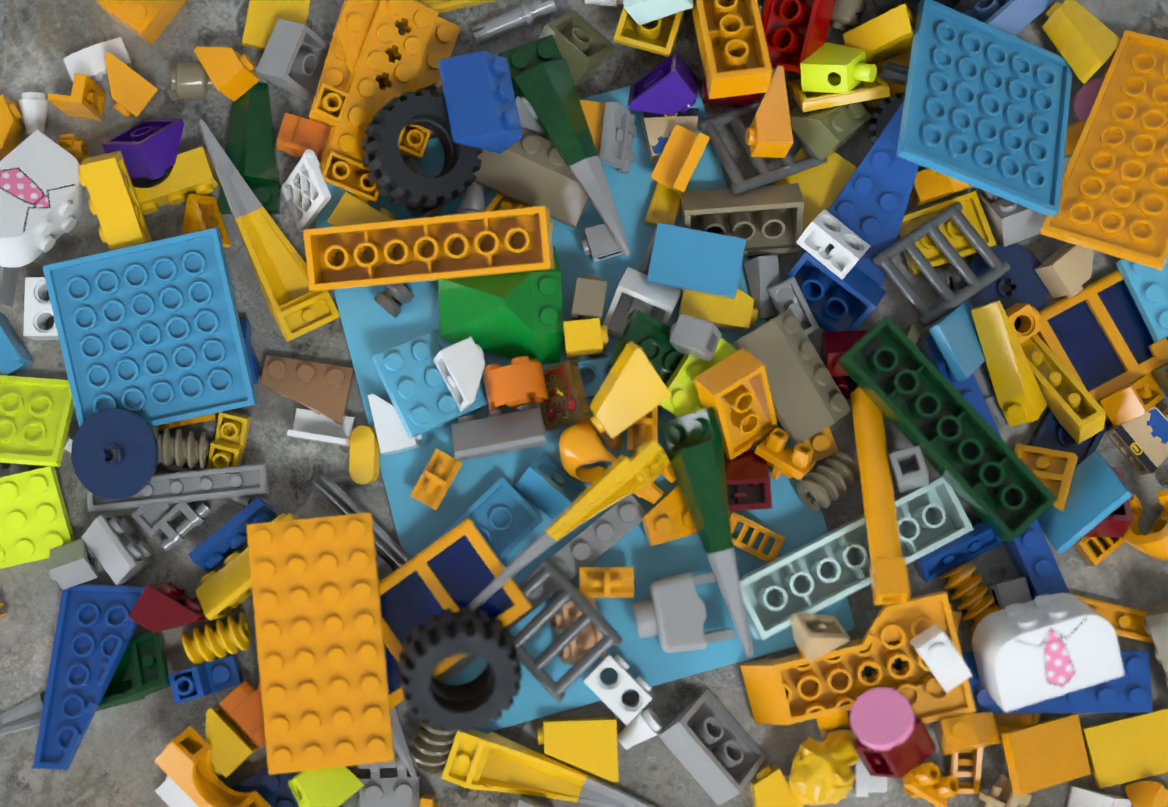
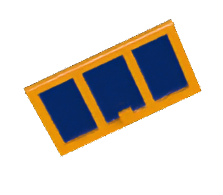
M1119 269L1083 287V290L1077 295L1070 298L1066 296L1038 311L1040 315L1039 322L1043 330L1039 331L1037 335L1096 401L1168 363V336L1154 342Z
M469 517L379 582L391 709L404 700L399 672V655L403 651L402 645L406 637H412L411 630L418 623L424 625L426 623L425 618L431 614L439 616L443 614L442 610L451 608L452 612L460 611V607H467L506 568L476 527L474 521ZM512 577L477 609L487 612L489 619L491 616H495L502 622L503 627H506L530 610L533 605ZM467 654L452 656L444 660L434 670L432 677H437Z

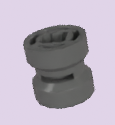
M949 265L947 269L934 268L954 294L966 286V282L952 265ZM928 281V286L932 296L934 298L940 297V295Z
M402 283L389 284L383 292H379L373 299L396 318L401 313V307L405 303H410L415 295Z

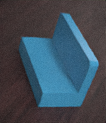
M0 312V370L3 375L13 376L34 363L6 315Z
M545 452L528 467L515 485V488L552 520H555L587 489L576 478L571 477L563 467Z

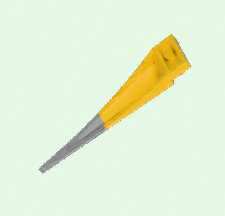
M200 119L198 123L269 312L271 317H274L286 342L339 318L340 314L328 290H309L307 264L262 206L206 123Z
M653 439L649 444L644 443L635 451V458L632 461L626 456L620 455L467 607H470V610L474 612L516 573L558 540L601 511L649 485L670 464L663 448Z
M469 728V732L460 733L459 729L457 730L441 779L474 790L523 794L597 807H657L492 731L487 734L473 728Z

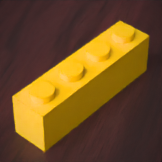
M121 150L85 158L79 165L78 177L82 186H86L90 195L88 199L89 207L92 214L97 215L99 219V234L103 243H107L109 250L112 251L153 242Z

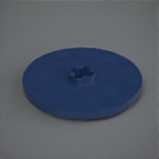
M999 244L990 247L1001 262H1008L1011 269L970 297L969 300L973 307L976 308L1000 300L1004 310L1015 303H1028L1035 307L1037 311L1042 310L1047 300L1048 289L1035 271L1041 265L1037 257L1018 245L1011 244L1003 247ZM979 253L968 264L977 278L991 269ZM1000 285H1010V291L1005 293V291L1000 290ZM1019 317L1016 318L1014 323L1016 330H1018L1021 325V320Z
M123 409L102 410L86 419L76 432L71 449L72 465L78 480L88 491L106 499L127 498L144 489L156 471L159 458L157 439L149 424L139 415ZM111 449H118L116 452L119 456L118 459H112L113 453L110 452Z

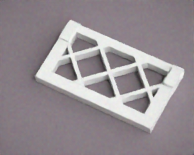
M310 149L303 153L302 158L280 188L282 197L289 206L299 232L308 229L331 198L319 169L320 164L314 151Z

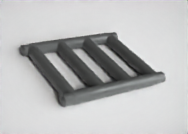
M787 92L788 106L790 112L794 108L790 103L792 101V96L789 92ZM761 100L697 122L698 130L700 132L704 131L710 137L709 141L733 183L731 190L735 195L826 163L827 158L821 162L795 132L794 134L808 156L807 158L794 162L788 151L785 158H779L783 166L769 170L762 157H751L750 147L745 143L746 127L741 119L755 115ZM730 123L758 175L747 179L743 178L716 127Z
M958 201L949 205L871 259L876 267L881 266L921 317L918 321L923 328L946 315L1011 269L1008 262H1001L963 215L961 212L963 207ZM949 219L953 220L991 268L979 278H977L938 227ZM927 234L967 283V286L955 294L914 244ZM903 250L944 300L932 310L927 307L891 260Z
M545 558L539 565L541 569L521 590L529 598L550 577L562 591L515 637L512 635V639L515 643L520 662L557 702H560L566 695L564 691L612 645H619L623 638L548 558ZM509 599L494 615L490 613L488 615L489 619L491 616L497 618L515 604ZM571 600L582 614L534 659L523 645ZM592 622L604 636L555 682L543 668Z

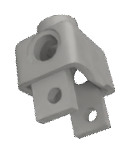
M687 571L653 580L649 585L651 599L632 602L639 639L658 635L661 648L667 653L706 649V643L735 638L734 630L731 627L703 632L704 621L707 618L704 602L700 600L696 593L695 585L717 582L714 573L707 572L692 575V572Z

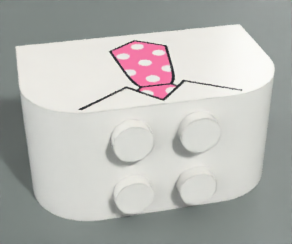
M39 130L33 132L0 161V266L14 268L27 265L34 261L42 252L46 253L51 250L55 245L56 239L74 228L84 210L83 186L78 177V169H80L78 161L73 155Z
M1069 593L1044 594L1037 596L1033 601L1023 604H1010L1004 610L991 613L983 618L976 626L972 636V648L981 686L1004 712L1124 675L1117 637L1112 625L1078 597Z

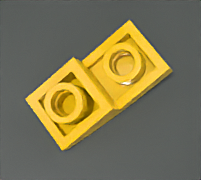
M231 410L219 412L215 440L210 444L207 469L240 466L250 427V415Z

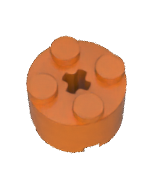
M528 356L512 359V365L501 367V364H492L484 367L483 380L490 411L503 410L502 405L507 404V407H511V409H516L518 406L537 404L542 402V399L549 398L542 364L538 362V359L529 360Z

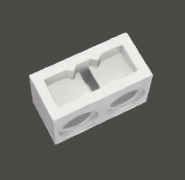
M825 209L810 223L796 241L798 245L842 280L870 248L868 243Z
M25 277L23 336L33 340H59L55 322L51 329H46L47 320L54 317L51 302L47 300L48 289L45 277Z
M607 653L583 678V682L628 725L653 699L648 693L652 688L640 676L634 679L627 672L630 666L618 654L613 658ZM608 667L615 669L618 673L617 679L613 683L603 682L600 678V673L603 669ZM633 689L639 693V699L635 704L627 705L622 701V695L626 690Z

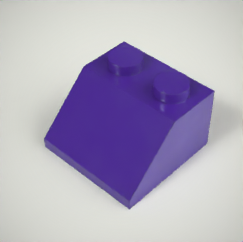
M676 51L631 85L628 107L634 111L675 115L680 110L685 112L696 103L698 78Z
M143 119L102 143L106 154L121 150L130 179L148 177L150 180L157 179L165 175V170L176 162L184 123L182 119Z

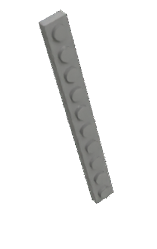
M630 494L610 508L549 560L570 581L579 574V567H587L640 524L642 522L641 517L647 512ZM541 567L532 572L518 586L522 588ZM550 577L528 598L533 607L507 625L506 628L508 630H511L560 589ZM507 594L504 595L485 612L488 615L490 613L494 615L510 597ZM467 654L435 677V679L445 684L478 656ZM401 681L397 683L399 688L401 687Z

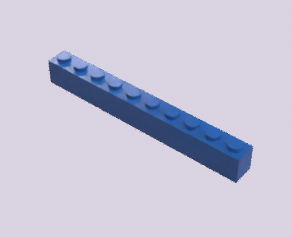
M929 336L917 343L919 350L1000 436L973 373L967 379L957 382L933 337ZM1037 519L1014 541H1004L1018 576L1026 578L1032 601L1037 596L1044 594H1070Z

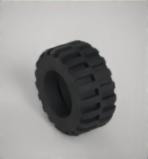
M420 89L415 94L411 90L401 94L399 97L393 98L376 112L373 120L367 124L364 131L367 137L362 140L361 149L366 151V155L362 157L363 167H370L371 173L367 175L371 183L376 181L379 184L380 188L377 191L383 197L390 195L392 197L391 203L397 206L406 204L408 210L416 211L420 208L424 211L431 210L460 197L466 192V188L473 184L476 179L474 173L479 171L482 161L477 159V156L483 153L482 149L453 142L445 96L438 91L430 95L431 92L429 90ZM408 125L423 126L437 136L442 144L445 158L443 169L439 175L433 178L420 176L410 170L404 163L398 144L400 132L404 127Z
M460 607V611L452 612L451 608L442 610V615L435 616V614H431L426 617L424 625L418 623L411 630L412 637H406L402 645L403 651L399 655V672L404 700L407 707L412 709V714L419 720L424 718L425 725L435 729L437 726H440L441 731L452 733L453 729H459L460 733L469 732V728L477 727L479 730L487 726L486 722L490 720L495 722L502 717L501 711L503 709L509 710L514 703L513 697L519 694L521 688L519 682L522 679L520 659L508 628L503 627L502 622L495 616H491L489 619L487 612L477 609L473 613L470 607ZM472 654L488 662L484 671L476 679L465 684L448 685L432 677L438 665L452 656Z

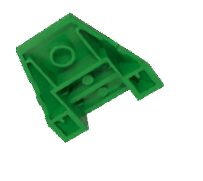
M553 246L555 269L438 280L440 338L458 343L472 337L474 343L478 344L482 350L511 359L528 356L529 360L538 359V362H541V364H559L564 328L561 269L555 246Z

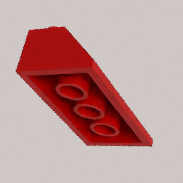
M835 0L765 1L761 21L766 43H768L767 48L772 70H776L777 66H783L784 73L801 76L800 63L825 44Z

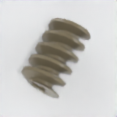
M157 426L152 427L158 443V464L163 458L165 465H171L175 460L178 467H183L187 461L189 468H195L200 462L201 469H206L210 443L206 439L205 432H202L198 440H195L194 432L191 430L187 437L183 438L181 429H177L174 437H172L168 427H165L162 435L158 434Z
M835 452L830 458L817 466L813 472L807 474L805 479L797 482L796 492L801 501L810 510L818 512L819 506L822 508L829 507L830 501H836L839 494L846 493L847 487H853L855 481L860 480L859 465L848 454Z
M423 718L420 721L422 726L417 730L419 737H416L413 741L415 747L411 748L410 757L416 761L417 766L421 770L430 774H439L445 768V763L449 757L448 753L451 751L452 742H454L458 729H453L452 733L441 731L440 726L434 729L425 725Z

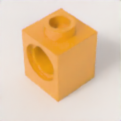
M1015 303L1005 310L1020 344L1043 330L1039 322L1040 315L1032 305L1028 303ZM1017 317H1019L1021 320V325L1018 330H1016L1014 326Z

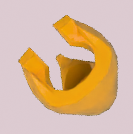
M589 418L576 422L565 429L559 438V454L564 470L573 478L582 482L593 483L606 469L601 466L592 468L581 466L600 461L614 462L617 458L606 449L599 435L604 439L608 447L618 452L622 444L620 435L618 434L612 439L605 431L600 434Z
M1168 490L1156 491L1155 496L1162 505V513L1146 535L1140 532L1138 526L1139 518L1143 513L1141 502L1135 494L1132 495L1129 501L1133 522L1122 538L1134 549L1156 560L1168 561Z

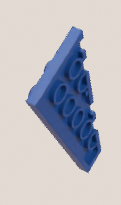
M904 101L828 210L830 214L870 245V248L854 267L881 287L883 286L886 272L881 266L876 267L871 259L896 242L919 168V164L896 156Z
M79 584L65 590L62 589L33 768L68 771L138 625L137 622L128 618L146 587Z

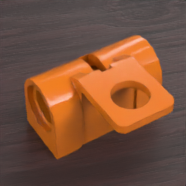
M285 113L277 138V149L298 158H302L303 153L310 149L314 151L318 162H321L322 153L331 127L324 123Z
M246 679L219 703V708L261 750L266 746L261 683L258 685V689H256Z

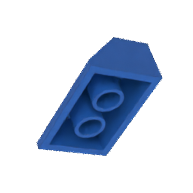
M486 51L444 58L438 62L453 142L501 154L523 137L507 58Z
M807 251L783 280L795 277L818 326L825 332L856 331L878 306L886 293L883 288L855 267L850 270L843 280L840 279Z

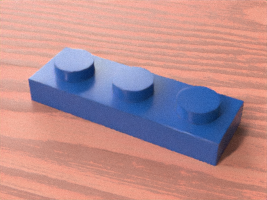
M258 497L191 551L189 556L193 563L210 572L247 543L246 525L272 522L279 515L271 505Z
M980 522L973 527L974 530L915 560L919 576L926 583L1003 544L1004 541H1001L984 522Z

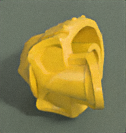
M849 729L833 730L825 736L822 742L808 737L805 742L800 743V747L793 758L791 774L789 776L790 791L795 802L803 805L838 804V801L847 798L848 792L853 789L852 786L856 778L849 767L858 763L860 758L854 749L856 735L853 731Z

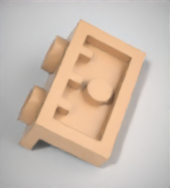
M586 598L596 609L594 598ZM568 601L549 620L551 627L555 630L556 638L582 614L572 601ZM591 622L558 654L562 664H575L603 637L602 633ZM606 651L600 657L606 656Z

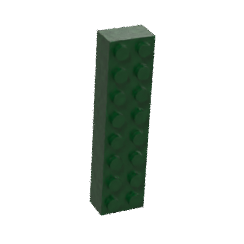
M888 315L879 320L835 360L914 447L920 446L925 459L1001 541H1014L1058 500Z

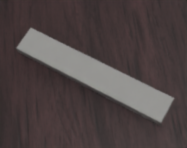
M266 463L153 475L144 489L133 496L123 499H106L94 495L87 490L88 512L269 494L268 466Z

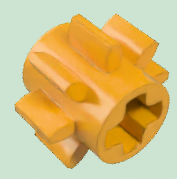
M74 133L59 135L60 140L56 144L73 155L79 165L85 158H89L85 140H79V137H75Z

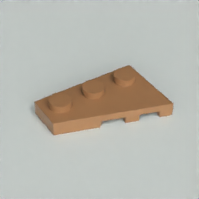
M266 355L260 383L263 387L291 401H296L308 407L311 411L319 415L322 414L343 426L355 371L351 367Z

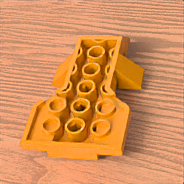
M414 0L344 1L333 34L347 59L346 64L350 70V76L344 92L321 83L311 110L312 113L331 127L322 153L320 168L326 183L370 201H377L379 195L377 190L380 186L376 181L370 182L367 177L371 173L370 167H363L362 157L366 155V151L361 149L362 140L367 137L364 132L367 124L373 120L376 112L393 98L399 97L401 94L411 90L416 92L441 81L438 62L441 59L451 57L461 28L460 26L439 17V12ZM398 23L402 25L405 31L401 35L398 34L399 29L395 26ZM389 50L393 52L395 60L391 62L388 61L389 55L385 53ZM380 77L384 79L386 87L382 89L379 88L380 83L376 81ZM419 125L404 127L399 135L400 154L421 159L431 131Z
M943 590L907 599L906 603L883 605L863 638L848 641L846 644L811 662H808L798 647V654L773 660L765 658L740 664L755 724L789 725L816 719L819 735L822 739L833 730H850L847 711L851 710L858 697L866 691L878 687L892 688L902 693L909 701L913 714L921 717L924 724L976 712L968 679L946 693L910 642V640L936 624L962 657L947 592ZM896 658H900L902 661H905L904 664H901L902 668L899 670H896L895 667L891 665L892 663H895L894 660ZM867 665L875 668L874 671H871L872 676L869 677L861 673Z

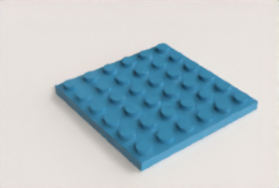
M921 0L918 3L896 156L1046 216L1053 217L1059 213L1073 70L1066 60L1057 54L936 1Z
M219 228L207 229L42 266L79 427L90 416L106 409L131 411L143 418L150 427L258 404Z

